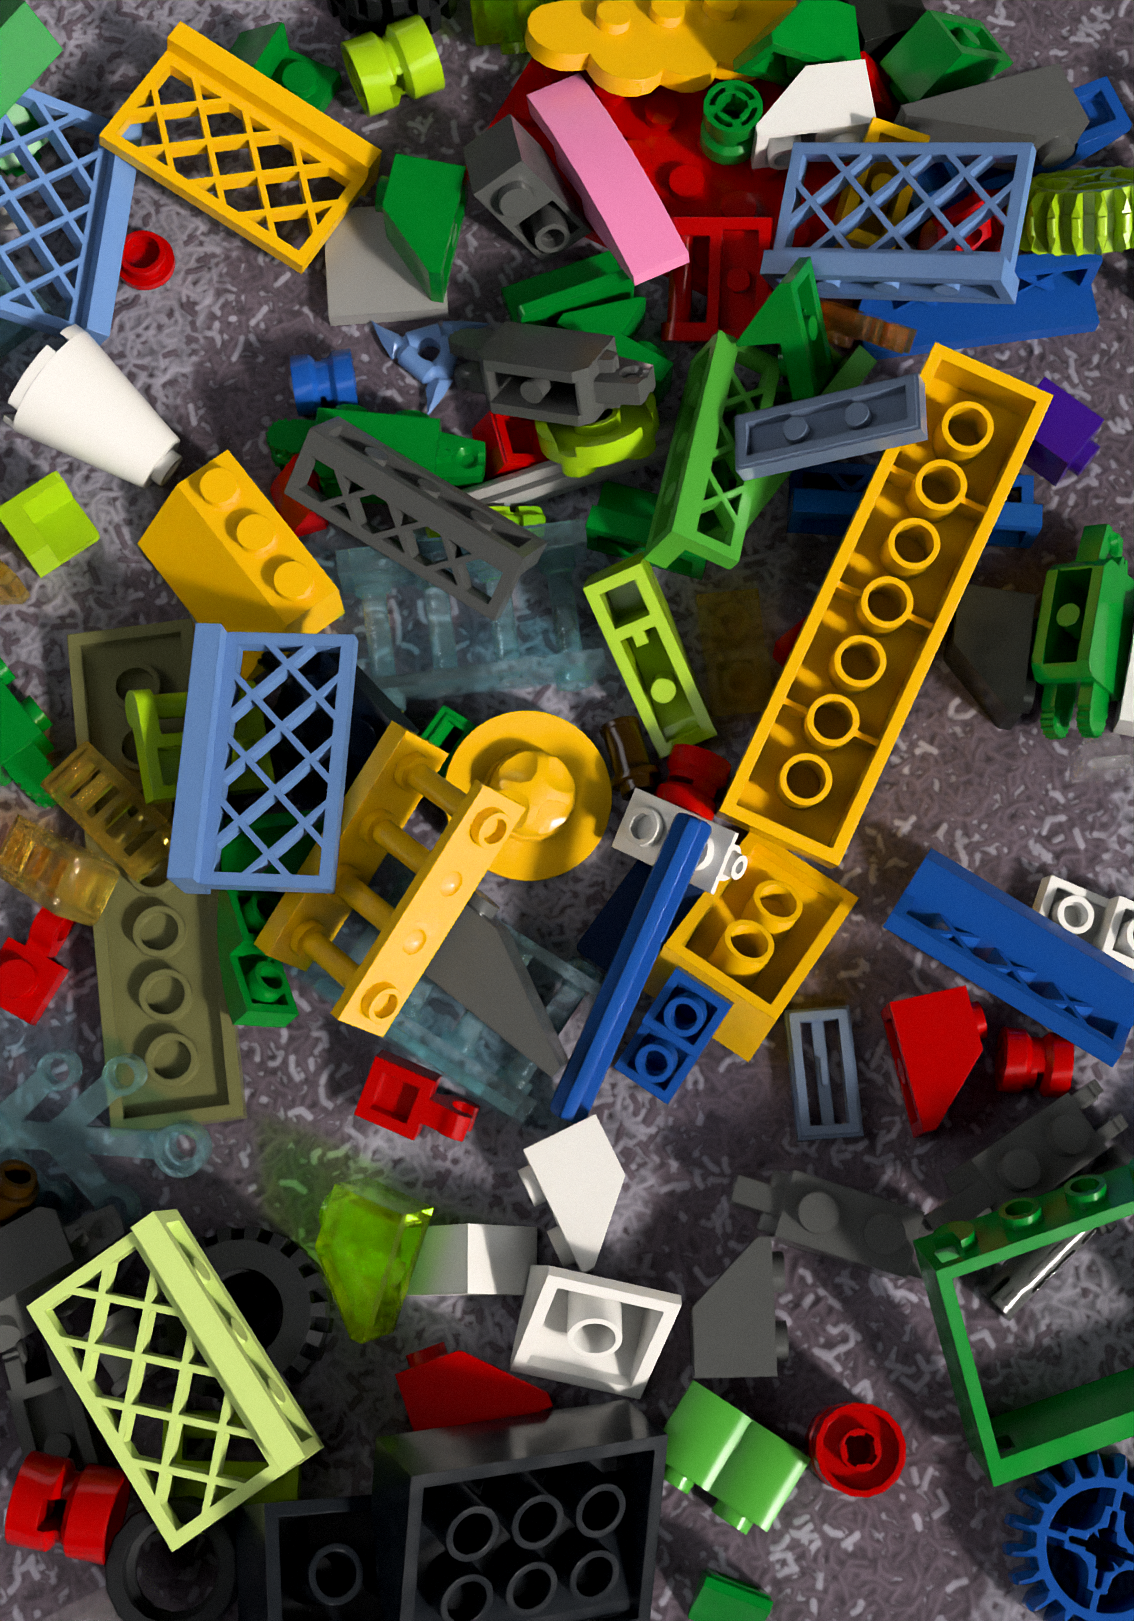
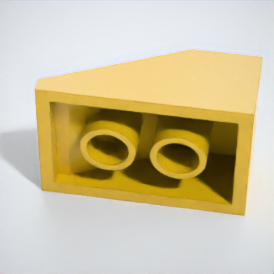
M751 832L747 834L739 845L742 855H745L748 859L745 873L737 880L730 878L726 881H719L714 894L704 891L664 944L643 988L644 992L656 999L675 968L679 965L734 1002L712 1038L747 1062L751 1060L859 899V897L785 848Z

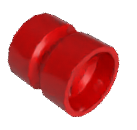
M839 1401L825 1406L812 1418L805 1433L804 1452L806 1456L811 1458L808 1464L812 1472L822 1483L849 1496L868 1498L885 1492L899 1479L906 1463V1442L900 1426L888 1412L873 1404Z
M33 1450L25 1458L12 1489L5 1521L6 1543L42 1552L49 1551L56 1543L62 1544L66 1557L105 1565L113 1537L125 1521L131 1493V1482L123 1469L89 1463L82 1471H76L73 1458ZM63 1499L67 1500L65 1509L61 1508Z

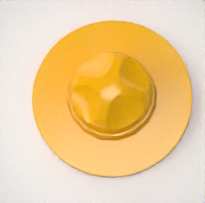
M514 711L501 714L482 723L471 731L459 744L451 757L444 777L466 794L477 779L526 807L508 839L487 870L503 878L517 881H539L568 872L592 853L608 825L612 805V789L609 773L601 754L592 741L576 726L560 717L545 712ZM445 812L447 823H449L452 817Z

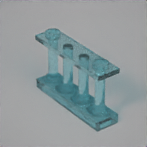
M584 518L522 526L548 542L538 563L528 570L539 569L541 574L547 576L558 654L529 658L520 657L511 595L501 617L495 621L490 620L496 662L461 667L458 666L448 593L371 546L336 550L337 570L343 594L355 593L357 598L362 599L371 671L370 679L401 712H404L407 709L406 704L552 684H556L559 691H579L591 687L594 684L593 679L604 678V648L582 649L571 571L576 568V564L587 562V537ZM441 537L416 540L420 554L434 562L448 558ZM460 547L462 554L468 553V551ZM481 559L465 563L470 578L478 577L480 582L485 583L486 594L492 597L503 572ZM451 567L444 568L449 572L453 573ZM416 585L417 589L424 592L434 670L396 675L386 596L392 592L394 587Z
M387 853L383 859L387 874L397 879L398 883L385 901L396 908L416 874L390 853ZM502 922L508 927L525 966L531 965L560 984V987L545 1008L559 1036L582 999L593 1005L604 976L593 966L575 956H572L568 963ZM370 923L348 956L360 965L381 931ZM314 961L301 978L308 990L335 1006L345 990L343 986ZM423 973L400 1012L381 1038L430 1070L442 1074L444 1079L523 1130L537 1109V1101L528 1096L533 1088L529 1080L538 1066L519 1051L516 1052L507 1067L500 1065L495 1074L474 1061L473 1058L478 1052L474 1045L487 1025L468 1009L453 1031L445 1029L440 1038L419 1025L424 1016L420 1009L437 985Z

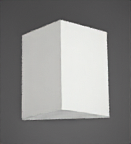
M531 1265L510 1359V1371L640 1399L682 1306L681 1295L555 1266Z

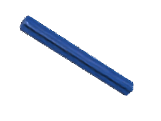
M680 812L675 815L550 1102V1111L564 1121L576 1124L588 1117L711 835L712 827L695 816Z

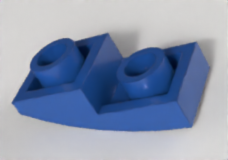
M678 965L642 1019V1024L613 1068L668 1105L734 1002Z

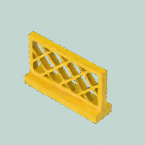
M181 21L167 37L166 52L99 134V144L300 274L305 271L360 195L365 197L376 182L382 150ZM172 75L192 88L194 101L161 105L158 90L168 77ZM152 100L153 106L145 107ZM229 112L242 120L244 134L211 137L207 115ZM198 116L203 139L169 143L164 120ZM156 121L161 144L137 147L123 138L122 135L131 124ZM279 144L292 153L294 166L262 170L257 147ZM248 148L253 171L220 175L215 152ZM207 154L212 177L188 180L176 172L173 158ZM159 159H165L166 165L160 162ZM329 176L346 187L338 199L312 202L307 179ZM298 180L303 204L271 208L266 184ZM257 186L262 209L238 212L226 204L224 190ZM215 191L216 197L209 192ZM324 216L321 222L317 224L316 217ZM307 218L310 236L300 250H297L277 237L274 222ZM258 224H265V225H266V229L263 228V227H261V226L258 225Z

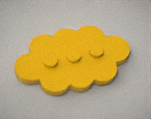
M556 0V2L540 5L530 13L524 40L527 51L536 61L544 66L558 71L587 70L589 76L599 87L615 95L639 97L651 93L659 85L680 93H694L704 90L712 83L714 78L723 81L740 80L745 83L758 79L734 72L733 60L774 18L795 4L796 0Z

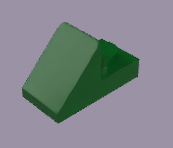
M275 22L241 32L229 50L231 54L323 113L342 84L340 72L289 49L285 25L282 22Z
M811 256L799 257L736 342V346L739 347L780 343L778 349L779 370L783 377L788 378L793 400L818 396L835 371Z
M634 297L562 314L557 322V328L615 336L618 356L653 364L656 387L652 393L655 396L656 405H660L671 388L674 363L669 361L664 352L654 344L647 341L636 342L633 340L645 321V297Z

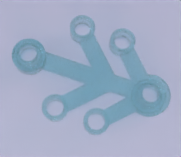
M66 1048L51 1051L39 1060L36 1072L4 1101L0 1100V1163L9 1159H17L28 1163L35 1169L40 1191L36 1200L29 1205L31 1211L39 1206L45 1207L43 1203L45 1191H53L61 1199L62 1206L58 1213L64 1218L73 1210L76 1197L74 1190L67 1182L59 1179L48 1181L24 1149L46 1150L95 1206V1211L108 1206L110 1196H117L123 1199L127 1205V1213L124 1217L127 1224L139 1213L140 1199L138 1194L127 1185H115L89 1154L154 1159L162 1172L175 1178L191 1176L208 1162L212 1153L211 1137L201 1124L193 1120L175 1121L162 1131L88 1125L117 1098L130 1095L145 1084L147 1079L146 1064L139 1056L132 1053H123L110 1059L103 1068L102 1076L51 1122L23 1120L52 1091H62L77 1083L82 1075V1061L74 1051ZM54 1058L62 1059L68 1066L69 1075L65 1081L57 1080L51 1073L50 1066ZM119 1063L127 1064L132 1068L134 1081L131 1086L122 1085L116 1079L115 1069ZM179 1135H188L194 1139L197 1147L194 1156H184L178 1151L176 1141Z

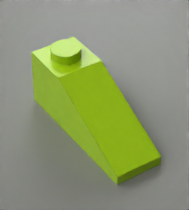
M643 551L588 575L583 591L655 750L661 759L670 755L675 744L695 745L718 735L669 605L649 561L643 559L645 553Z

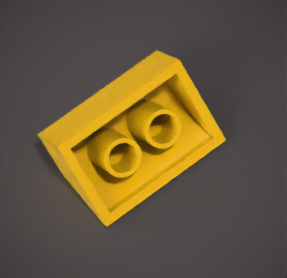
M228 449L175 486L137 543L197 623H221L227 632L317 634L345 614L336 585ZM243 651L241 677L245 681L252 680L265 671L257 664V660L262 658L261 655L265 651ZM282 652V653L286 656V655L289 654L290 652Z

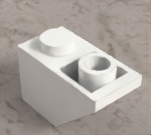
M865 59L805 66L757 123L750 158L752 169L765 167L777 170L788 169L793 142H862L871 119L876 117Z
M596 1114L523 1149L528 1165L517 1170L534 1207L547 1202L558 1225L546 1232L563 1268L576 1263L581 1273H588L594 1270L625 1178V1173Z

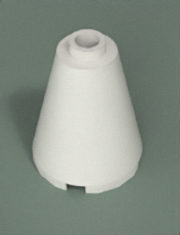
M77 324L66 327L60 334L69 341L58 351L46 345L38 353L23 373L8 400V404L17 410L16 414L4 415L3 421L12 427L15 432L143 489L150 486L153 481L163 486L175 473L183 459L176 452L180 439L88 332Z

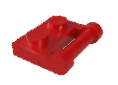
M670 217L689 253L690 262L669 271L667 322L661 323L660 342L707 343L718 330L739 339L770 297L771 286L761 276L760 269L764 250H772L774 220L772 217ZM695 239H710L706 322H691Z

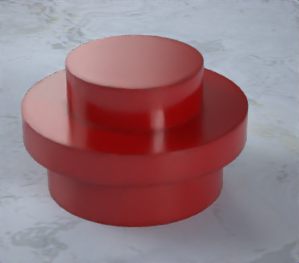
M139 230L128 234L125 238L119 277L126 285L137 290H152L162 286L171 278L175 269L176 261L171 245L163 237L151 231Z

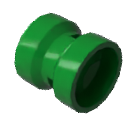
M726 80L717 83L708 90L703 102L700 145L704 154L710 160L721 165L734 166L745 162L751 157L755 127L762 119L763 101L759 92L753 86L740 80Z

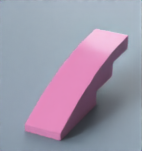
M577 73L527 94L530 115L554 146L557 166L581 197L585 218L633 284L636 286L689 263V253L661 199L620 130L582 75Z

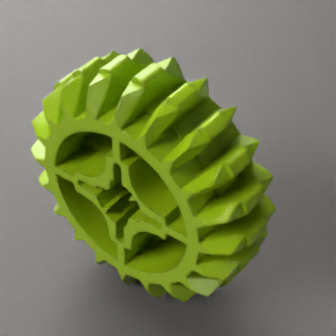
M1121 165L1115 167H1077L1071 170H1057L1053 173H1039L1036 177H1032L1019 249L1025 252L1033 251L1037 255L1048 253L1054 254L1056 257L1061 255H1076L1079 257L1085 254L1101 256L1103 253L1108 252L1122 253L1125 249L1134 248V167L1127 168ZM1009 203L1007 204V208H1006V216H1007V211H1008V205H1009Z

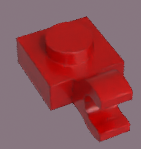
M44 904L32 922L25 945L8 936L0 949V1008L36 1026L69 969L53 960L77 923L76 921Z
M382 1049L374 1058L354 1115L413 1141L421 1133L423 1125H426L448 1138L463 1142L467 1131H472L481 1106L463 1097L436 1093L442 1074Z

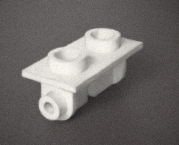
M639 788L634 789L611 847L653 866L675 815L679 812L687 813L707 822L712 827L711 835L689 884L714 894L719 881H726L730 878L737 880L742 877L746 871L748 859L745 855H742L741 848L735 844L739 833Z

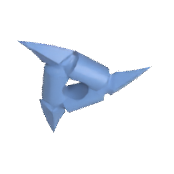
M371 320L383 347L391 359L397 358L400 366L421 384H427L425 388L427 415L437 406L453 382L450 377L454 374L458 356L450 354L448 343L450 334L467 327L479 329L490 324L471 321H443L442 326L435 323L407 331L401 337L398 333L385 329ZM427 346H433L438 348L440 353L432 362L418 355L420 350Z

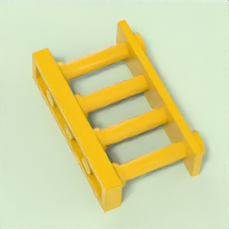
M393 720L344 797L335 894L285 892L253 943L266 956L310 974L319 965L345 988L330 1013L337 1020L381 1037L385 1035L400 1012L405 1001L526 809L517 801L477 779L468 793H464L438 774L439 769L449 754L434 743ZM423 796L452 817L431 851L402 830ZM317 842L296 875H319L321 847ZM387 853H390L416 874L396 908L367 886ZM352 909L381 931L360 965L332 942Z

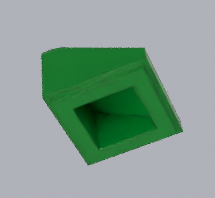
M706 1568V1571L702 1569L688 1611V1618L693 1621H765L771 1611L773 1601L764 1589Z

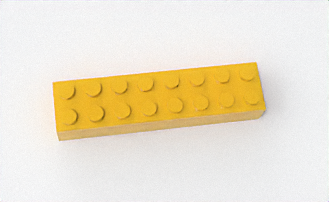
M936 342L919 371L925 383L928 440L883 450L715 814L716 817L829 869L840 865L1054 396Z

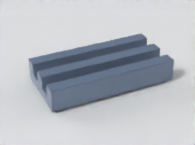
M850 1006L785 1010L783 1018L796 1142L863 1137ZM824 1021H836L847 1123L835 1124ZM800 1023H810L821 1123V1125L810 1126Z

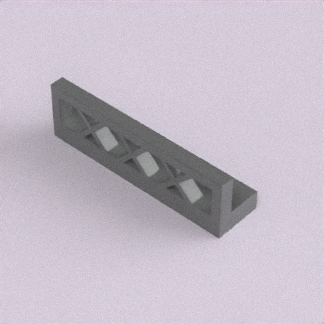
M339 416L309 429L284 490V494L492 621L501 617L521 574L538 563L548 543ZM317 460L334 470L342 492L341 495L328 498L307 485ZM355 483L363 488L357 490ZM374 494L386 501L395 526L380 530L369 523L360 498ZM345 502L347 509L339 504ZM407 515L414 518L415 520L409 522ZM427 526L440 534L448 558L433 562L421 555L412 530ZM398 534L400 541L393 538L392 536ZM460 547L468 551V553L462 554ZM481 559L503 572L492 597L472 585L465 563ZM451 567L453 573L449 572L444 568Z

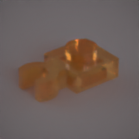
M819 298L829 343L851 348L853 340L857 339L901 354L903 352L910 353L917 333L916 329Z

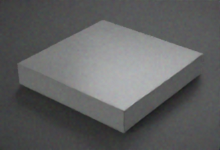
M375 206L351 208L324 244L330 326L372 323L371 320L375 323L449 318L447 290L443 303L430 300L387 239L383 213L376 212Z

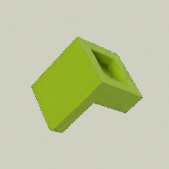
M58 471L45 476L0 506L1 523L40 578L88 548L100 538L98 530L74 499Z

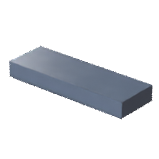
M917 372L736 415V472L743 481L926 441L928 440L925 383Z

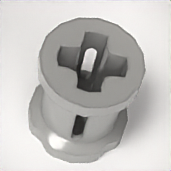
M127 1306L107 1318L102 1342L135 1349L138 1329L133 1322L137 1316L133 1307ZM87 1332L82 1338L88 1339L89 1332ZM100 1353L99 1359L114 1382L111 1392L114 1397L121 1398L126 1395L132 1360ZM146 1363L142 1384L163 1369L164 1366Z

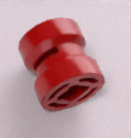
M689 744L673 745L667 760V767L670 771L665 783L658 785L654 796L713 821L717 810L714 797L718 789L726 786L732 765L720 755L707 749Z
M1002 1027L996 1046L994 1081L997 1091L1019 1094L1025 1088H1036L1042 1096L1059 1098L1069 1092L1074 1068L1073 1043L1055 1032H1048L1041 1038L1030 1036L1023 1028Z

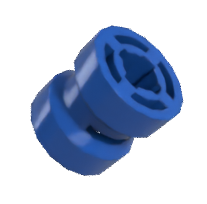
M351 348L332 350L328 357L321 358L320 361H316L309 354L290 356L291 377L298 416L317 414V408H322V405L325 404L328 407H336L342 404L359 406Z

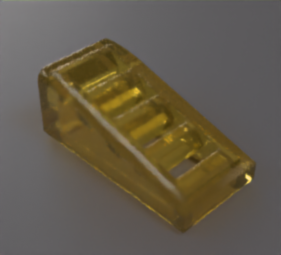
M89 741L83 742L41 782L40 786L137 884L169 854L172 824L152 804L146 805L145 797ZM98 771L99 774L72 799L70 796ZM114 787L119 793L91 818L86 812ZM133 806L138 813L114 836L110 837L105 831ZM152 824L158 831L130 857L123 849L148 825Z
M17 814V817H15L0 848L1 879L55 915L87 926H93L98 922L120 876V870L115 865L20 814ZM37 841V845H36V847H35V849H34V851H33V853H32V855H31V857H30V859H29V861H28V864H27V866H26L24 872H22L23 867H24V865H25V863H26V861H27V859H28V857H29V855H30V853H31V851H32V848H33L35 842Z

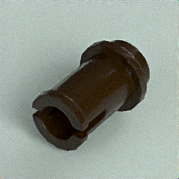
M631 715L612 719L603 724L601 729H599L615 777L611 780L612 789L620 792L622 799L625 801H630L635 788L650 794L655 793L658 787L656 780L661 774L659 767L651 765L640 732L638 718Z
M9 1159L0 1163V1228L20 1218L24 1208L36 1200L40 1191L35 1169L24 1161Z

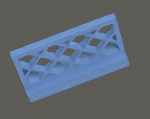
M29 87L17 100L16 104L28 108L41 128L20 137L6 114L0 119V144L2 136L7 142L0 146V158L14 153L31 179V182L11 191L0 175V208L4 206L22 236L2 246L0 245V272L13 290L0 297V318L67 340L66 343L69 340L61 335L60 332L68 326L77 324L88 332L100 346L110 336L137 168L99 144V134L110 122V119ZM144 123L131 124L122 137L140 147ZM74 126L94 134L93 152L78 159L61 133V130ZM47 137L65 166L45 175L27 146ZM90 165V170H89V175H88V173L86 172V170H85L84 168ZM71 174L84 194L85 199L82 207L68 212L51 183ZM38 190L56 219L35 229L17 200ZM81 218L79 229L75 221ZM60 228L63 229L76 249L74 260L61 267L42 240V237ZM28 244L47 274L26 284L7 254ZM70 272H72L71 282H69V280L65 276ZM53 282L67 304L64 319L44 313L31 292ZM19 299L21 304L15 303L13 301Z
M793 142L773 250H764L760 274L775 290L799 257L811 256L819 298L1015 304L1020 281L1015 273L1036 149L1032 142ZM808 162H833L840 173L811 196L804 187ZM842 162H852V163L849 164V165L846 167ZM876 162H891L899 173L872 196H869L856 178ZM901 162L911 163L908 166L904 167V165ZM935 162H950L959 174L929 197L915 179ZM962 163H971V164L965 168V166H964ZM995 163H1016L1013 181L992 198L975 180ZM850 184L864 202L835 226L821 208ZM909 184L923 204L894 227L880 208ZM969 185L984 204L954 228L940 211V208ZM803 196L806 201L800 206L801 197ZM1009 203L1007 216H1005L1001 209ZM815 213L830 230L810 247H792L795 229ZM874 214L888 232L868 249H853L845 237ZM934 215L948 234L928 250H912L904 238L930 216ZM994 215L1004 227L1000 252L973 251L964 239ZM837 243H840L843 248H833V247H834ZM898 243L902 250L891 248H893ZM957 245L962 249V251H951Z
M221 623L195 624L166 877L184 893L211 894V889L335 894L358 652V640L355 634L227 632ZM243 651H270L282 664L254 689L241 677ZM282 652L296 653L293 654L289 659H287ZM317 653H340L338 673L318 691L298 671L301 666ZM292 675L311 697L281 721L263 699ZM240 686L247 695L238 702ZM334 694H336L335 710L327 702ZM257 705L276 727L246 752L234 739L235 723ZM321 707L334 721L333 733L328 740L314 752L310 753L293 735L292 731ZM286 737L305 759L277 784H274L256 762ZM234 749L240 758L231 765L232 750ZM330 756L328 773L320 764ZM251 768L270 790L239 816L227 802L228 787L247 769ZM315 770L328 784L327 796L325 801L304 818L287 799L285 794L310 772ZM279 800L299 823L268 849L249 825ZM227 812L234 821L224 828ZM324 819L322 838L314 827ZM244 831L263 854L242 873L219 872L222 849ZM309 833L321 847L319 875L290 874L278 859ZM272 864L280 872V874L262 873Z

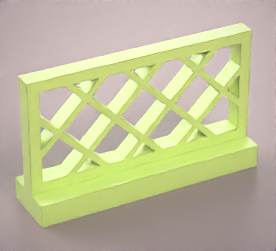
M177 1209L151 1212L130 1227L132 1232L26 1306L172 1552L182 1547L292 1468L303 1463L324 1448L323 1443ZM136 1249L150 1270L145 1299L112 1292L118 1262ZM101 1275L98 1289L86 1287L87 1284ZM161 1290L170 1304L159 1302ZM72 1295L96 1299L88 1339L68 1335L53 1311L56 1306ZM110 1303L143 1309L135 1349L102 1342ZM156 1312L179 1317L187 1330L182 1359L149 1352ZM76 1348L86 1350L84 1361ZM198 1350L207 1364L195 1362ZM100 1353L132 1360L125 1399L103 1394L96 1383L95 1374ZM146 1363L180 1370L172 1409L139 1402ZM193 1373L215 1377L225 1392L220 1420L185 1412ZM113 1409L122 1410L120 1421ZM235 1410L244 1425L233 1423ZM136 1414L169 1421L162 1460L140 1455L132 1443L131 1436ZM183 1424L217 1431L210 1470L175 1463ZM230 1434L253 1439L269 1466L251 1479L223 1474ZM149 1470L159 1472L157 1483ZM173 1475L207 1483L201 1514L184 1526H182L168 1503ZM220 1486L236 1489L217 1502Z

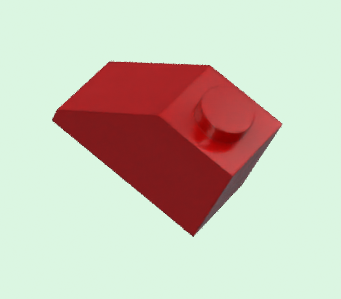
M966 985L892 1001L880 1012L913 1138L926 1136L938 1128L983 1051L981 1040L986 1039L988 1035L985 1015L978 1000L970 1001Z
M444 1342L406 1355L410 1369L395 1374L413 1431L532 1414L553 1406L548 1391L466 1351L458 1350L448 1354Z

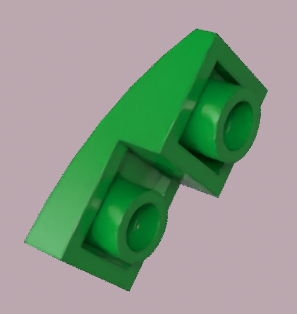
M221 890L218 893V955L221 979L232 1025L285 1028L299 1015L282 962L266 956L253 944L280 901L277 892Z

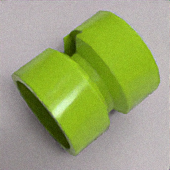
M418 14L388 24L385 36L378 37L370 31L341 42V53L350 83L368 118L398 107L402 95L406 94L415 101L445 88L443 69L437 49L424 20Z

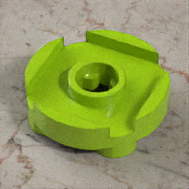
M650 392L647 400L641 406L620 404V408L605 409L596 422L580 427L535 420V428L542 453L549 460L561 464L564 475L575 478L590 475L597 467L615 464L626 459L639 460L650 456L657 447L655 435L660 427L654 394Z

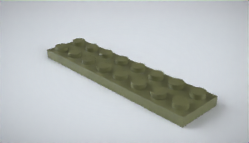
M192 618L67 635L111 1134L116 1137L247 1118L238 1025H232L219 964L217 907L218 893L221 890L211 889V894H187L166 878L175 802L146 805L133 728L130 727L127 721L125 711V698L128 690L150 689L153 695L188 692L195 624ZM185 717L159 720L161 734L183 732Z

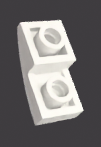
M1054 875L1042 878L1032 909L1134 970V901L1122 896L1108 899Z

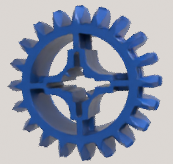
M1097 1450L1086 1453L1080 1457V1471L1073 1459L1056 1464L1057 1473L1060 1477L1058 1480L1046 1468L1032 1473L1035 1482L1043 1491L1038 1496L1031 1490L1018 1487L1014 1496L1019 1502L1030 1507L1027 1517L1025 1518L1015 1513H1007L1004 1519L1006 1525L1023 1531L1022 1541L1009 1540L1002 1544L1004 1554L1016 1558L1024 1557L1026 1564L1014 1567L1008 1572L1010 1582L1015 1585H1027L1033 1582L1035 1584L1025 1593L1022 1599L1024 1607L1034 1612L1048 1605L1043 1621H1134V1589L1114 1603L1097 1606L1100 1594L1107 1595L1111 1581L1118 1573L1126 1570L1134 1571V1545L1128 1540L1124 1531L1126 1512L1119 1509L1122 1496L1134 1506V1468L1127 1474L1128 1464L1126 1456L1112 1452L1106 1459L1103 1467L1102 1459ZM1099 1488L1097 1501L1089 1503L1085 1517L1078 1523L1064 1525L1052 1522L1058 1509L1069 1498L1081 1491ZM1098 1529H1101V1539L1111 1543L1112 1548L1126 1552L1127 1557L1120 1558L1109 1554L1108 1558L1105 1559L1097 1556L1099 1565H1096V1556L1085 1551L1086 1547L1070 1542L1069 1537L1075 1536L1088 1540V1537L1091 1535L1100 1538ZM1047 1543L1065 1549L1071 1557L1073 1563L1071 1582L1077 1584L1074 1601L1063 1592L1054 1579L1047 1558Z

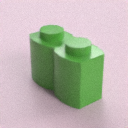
M695 1380L691 1381L662 1428L668 1434L664 1480L687 1495L693 1485L697 1484L715 1496L718 1500L711 1511L745 1535H747L753 1523L768 1532L811 1460L801 1451Z

